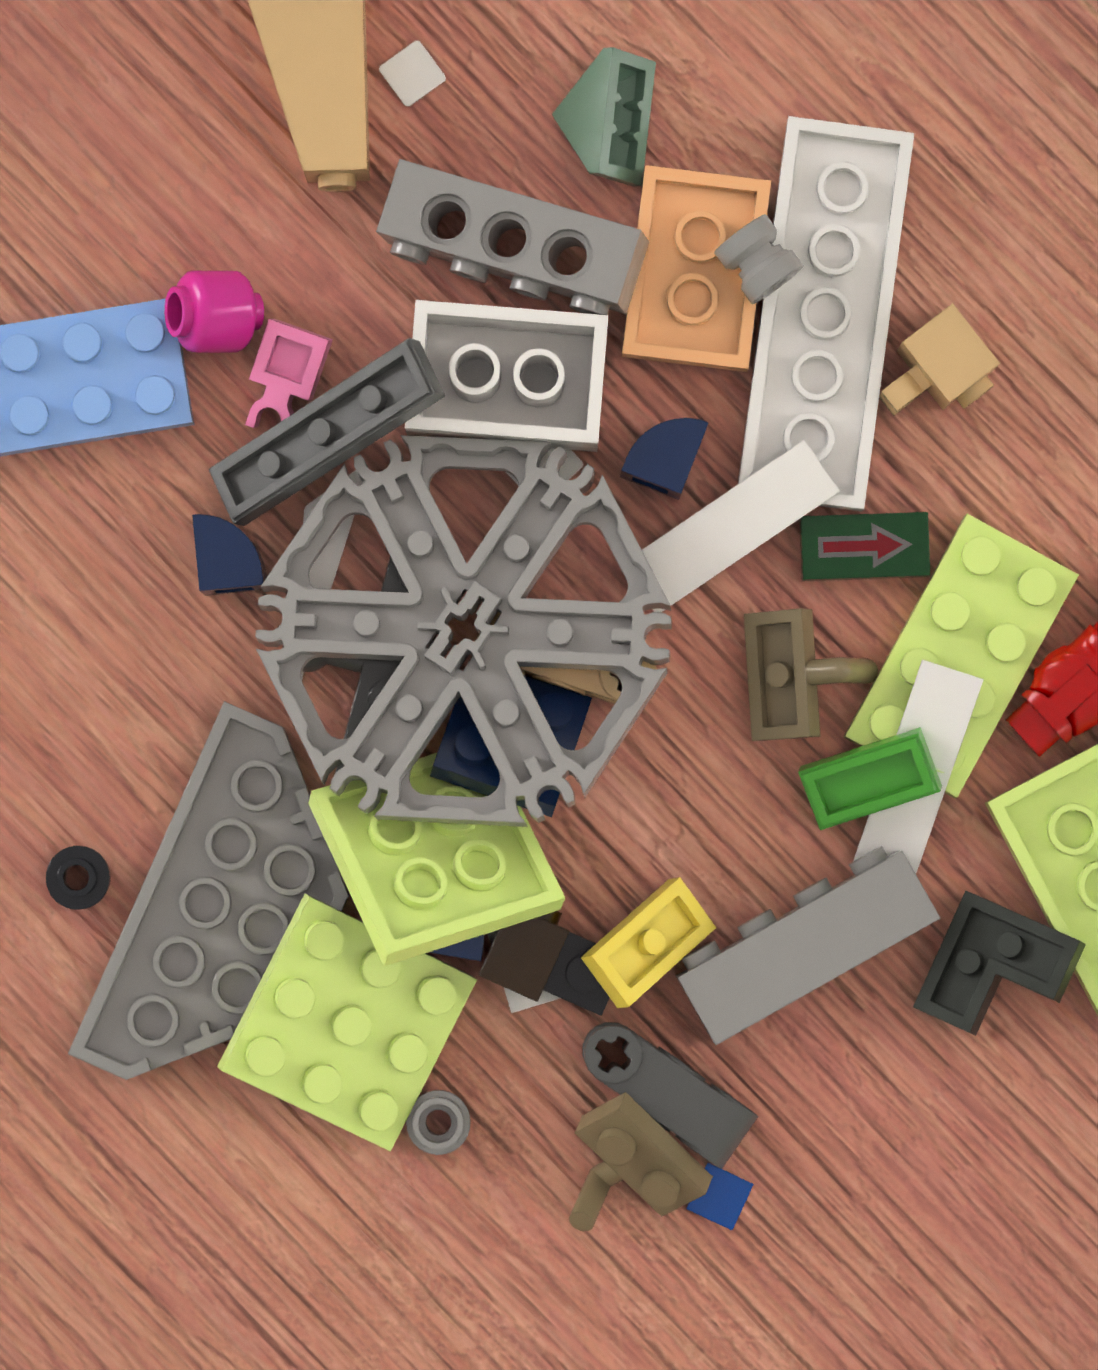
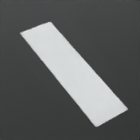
M802 440L642 549V552L670 605H673L830 499L840 490L806 441ZM657 608L652 610L654 612H663L665 609Z
M922 659L897 735L921 727L935 768L941 771H937L942 784L941 791L870 814L853 861L882 846L887 856L896 851H903L915 874L917 873L984 679Z

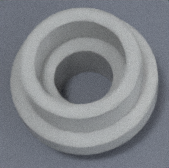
M433 1090L419 1096L406 1120L407 1131L412 1142L422 1151L434 1155L447 1154L459 1148L466 1140L471 1124L470 1114L465 1103L457 1095L445 1090ZM434 1110L445 1111L451 1119L449 1130L442 1134L430 1131L426 1123L429 1113Z

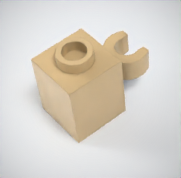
M952 303L901 343L897 352L909 366L910 370L883 389L879 398L893 416L926 390L942 410L956 400L965 409L994 386L987 376L1000 363Z

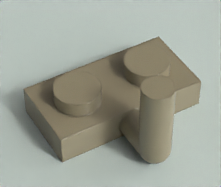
M800 608L744 614L752 741L820 737L817 685L834 683L868 684L877 677V665L868 658L837 657L815 659L812 609Z
M625 1092L582 1115L576 1128L575 1134L603 1162L594 1166L589 1171L570 1214L569 1222L577 1230L590 1231L596 1222L610 1187L623 1180L662 1217L705 1195L713 1176Z

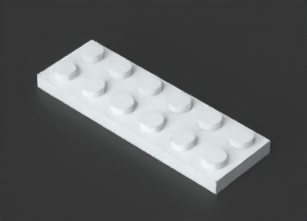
M788 116L773 220L777 234L776 240L772 244L774 246L780 244L783 249L792 250L803 264V268L762 301L738 484L802 440H805L840 490V492L819 506L860 512L864 510L914 133Z

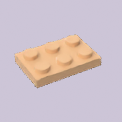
M645 165L637 229L642 230L649 240V245L627 310L622 357L741 372L748 371L756 303L751 304L741 290L742 279L739 273L742 270L740 268L736 270L726 269L715 255V250L741 228L756 218L767 215L771 188L770 180Z

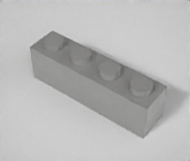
M878 847L849 864L854 875L831 887L828 879L824 878L795 894L793 897L798 907L776 919L772 910L769 909L737 927L743 937L722 950L719 949L714 940L682 959L687 970L676 975V978L715 1045L941 919L903 851H896L887 856L883 847Z

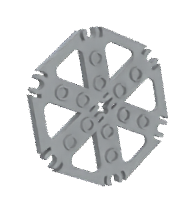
M401 435L404 444L410 451L411 461L404 462L397 444L392 440L384 442V446L390 457V463L383 471L375 472L370 470L361 454L354 457V467L363 482L360 486L355 485L351 480L344 464L273 567L261 588L263 592L280 591L287 593L285 599L271 594L258 597V606L263 611L280 612L283 619L280 626L275 630H256L255 638L259 643L267 647H278L284 645V647L272 651L256 650L320 780L325 785L329 774L338 765L343 763L344 767L339 769L333 776L330 789L333 793L340 796L350 782L354 780L365 782L367 792L358 805L359 809L365 814L373 811L380 802L381 793H386L388 795L383 807L374 815L377 820L528 827L520 816L517 807L518 801L525 800V805L531 817L540 823L545 820L542 809L538 805L540 795L547 790H556L560 792L568 808L575 805L573 789L569 782L565 780L571 775L580 784L584 797H586L668 674L667 668L651 669L641 665L643 661L651 665H663L670 662L669 649L651 648L647 645L645 639L647 634L653 629H672L671 616L663 612H652L644 615V611L657 608L671 611V605L603 475L598 486L589 495H583L594 483L595 471L592 466L587 464L576 479L566 480L559 475L560 467L567 459L566 450L561 447L551 452L547 458L545 468L539 467L543 456L551 449L550 442ZM444 469L508 472L516 478L519 487L468 563H466L430 493L431 479L437 472ZM351 515H364L374 523L409 593L315 589L310 583L309 572L342 521ZM580 525H592L601 531L628 583L627 593L620 602L526 598L569 533ZM467 592V593L465 594V596L463 597V599L461 600V602L459 603V605H457L458 602L460 601V599L462 598V596L464 595V593ZM483 602L476 612L477 618L474 622L475 629L480 634L479 638L475 642L464 638L459 645L455 644L445 658V655L452 646L450 642L454 635L448 626L449 621L452 618L464 621L469 614L473 615L480 603ZM497 612L501 613L495 624L490 626L489 624ZM438 634V636L436 637V639L434 640V642L432 643V645H431L430 648L428 649L429 645L431 644V642L433 641V639L435 638V636ZM470 654L473 657L463 671L460 670V667ZM319 657L401 661L350 738L337 739L329 735L303 685L302 671L305 665L312 659ZM520 667L609 671L615 674L621 681V695L591 741L582 749L567 750L557 742ZM461 696L499 770V785L492 794L486 797L421 794L410 783L411 769Z

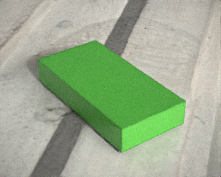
M921 727L802 765L798 771L820 830L938 793L942 788Z

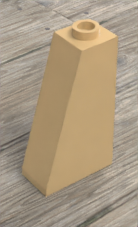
M248 0L307 183L318 182V189L321 191L345 192L355 190L356 181H370L365 0Z

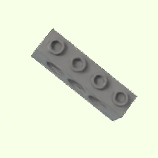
M399 159L376 230L387 243L392 244L390 253L401 259L426 265L429 256L452 262L449 271L461 277L486 283L488 274H493L512 280L509 289L516 293L545 301L550 291L572 298L569 307L586 314L607 315L609 309L623 314L627 313L649 245V240L640 229ZM449 212H464L466 223L463 231L452 239L439 238L437 228L441 218ZM510 229L524 230L526 242L518 254L511 257H501L497 254V242L504 232ZM573 246L586 249V262L580 271L572 275L557 273L556 262L562 251Z

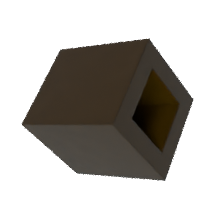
M555 911L499 929L479 971V976L538 1002L569 934V930L557 925L562 913Z

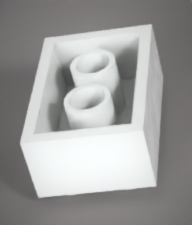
M415 300L412 339L420 341L444 391L445 397L405 422L407 436L550 442L551 448L554 449L561 447L567 450L597 452L608 315Z

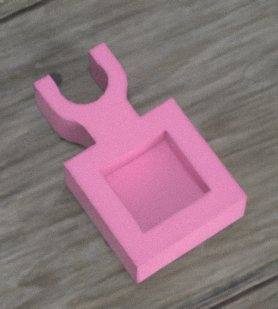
M274 318L269 319L249 380L266 385L263 397L252 405L245 425L252 428L258 427L261 414L267 407L277 410L281 421L294 413L292 409L294 396L308 401L312 400L333 339Z

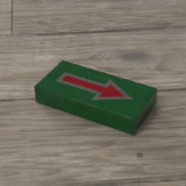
M928 512L803 516L799 519L802 581L930 576Z

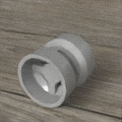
M766 214L741 228L715 250V255L726 269L736 270L740 268L742 270L739 273L742 279L741 290L751 304H755L773 293L803 268V264L792 250L783 249L780 244L776 246L772 244L776 240L777 229Z

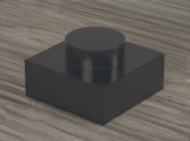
M569 932L543 991L602 1016L610 997L581 959L596 943Z

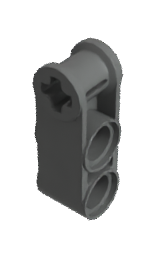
M604 1022L595 1026L585 1037L582 1046V1056L588 1070L598 1080L620 1095L626 1092L663 1129L668 1132H674L676 1134L675 1137L720 1169H723L759 1117L716 1085L706 1083V1079L678 1058L660 1046L656 1048L620 1023ZM618 1036L624 1038L622 1050L628 1057L626 1062L622 1066L613 1061L606 1068L599 1066L598 1064L601 1062L602 1056L596 1048L597 1043L601 1039L612 1043Z

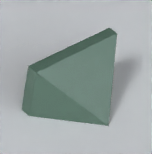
M614 47L603 48L553 112L552 116L590 174L633 187L642 186L656 68L655 61Z

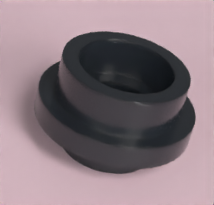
M71 846L61 850L52 858L46 871V885L52 898L60 905L74 910L87 909L99 903L105 897L111 881L110 869L104 857L96 850L85 846ZM75 865L84 867L89 875L87 885L81 890L72 889L66 881L68 870Z

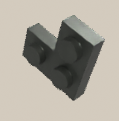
M965 891L913 1007L976 1036L1002 977L1060 1003L1086 944Z

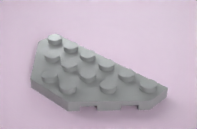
M224 701L68 1052L69 1055L128 1080L230 1040L304 894L306 893L343 911L349 894L337 864L308 804L310 793L284 727Z

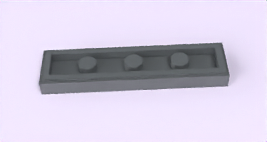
M412 338L406 339L209 468V472L232 523L245 526L444 398V391L420 341Z

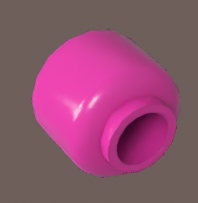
M188 271L179 279L176 286H172L169 289L165 300V322L168 332L172 337H177L179 343L189 352H240L250 343L254 331L261 328L264 320L262 297L259 293L253 291L250 281L238 271Z

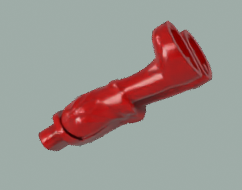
M1098 622L1094 625L1089 624L1068 646L1063 645L1045 657L1040 666L1034 669V679L1029 690L1021 694L1025 702L1005 719L1038 757L1042 756L1059 739L1067 744L1072 739V736L1077 737L1098 724Z

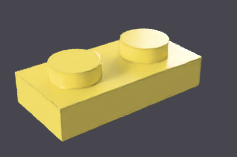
M680 877L668 879L589 949L581 959L617 1008L630 1007L714 931L716 926Z

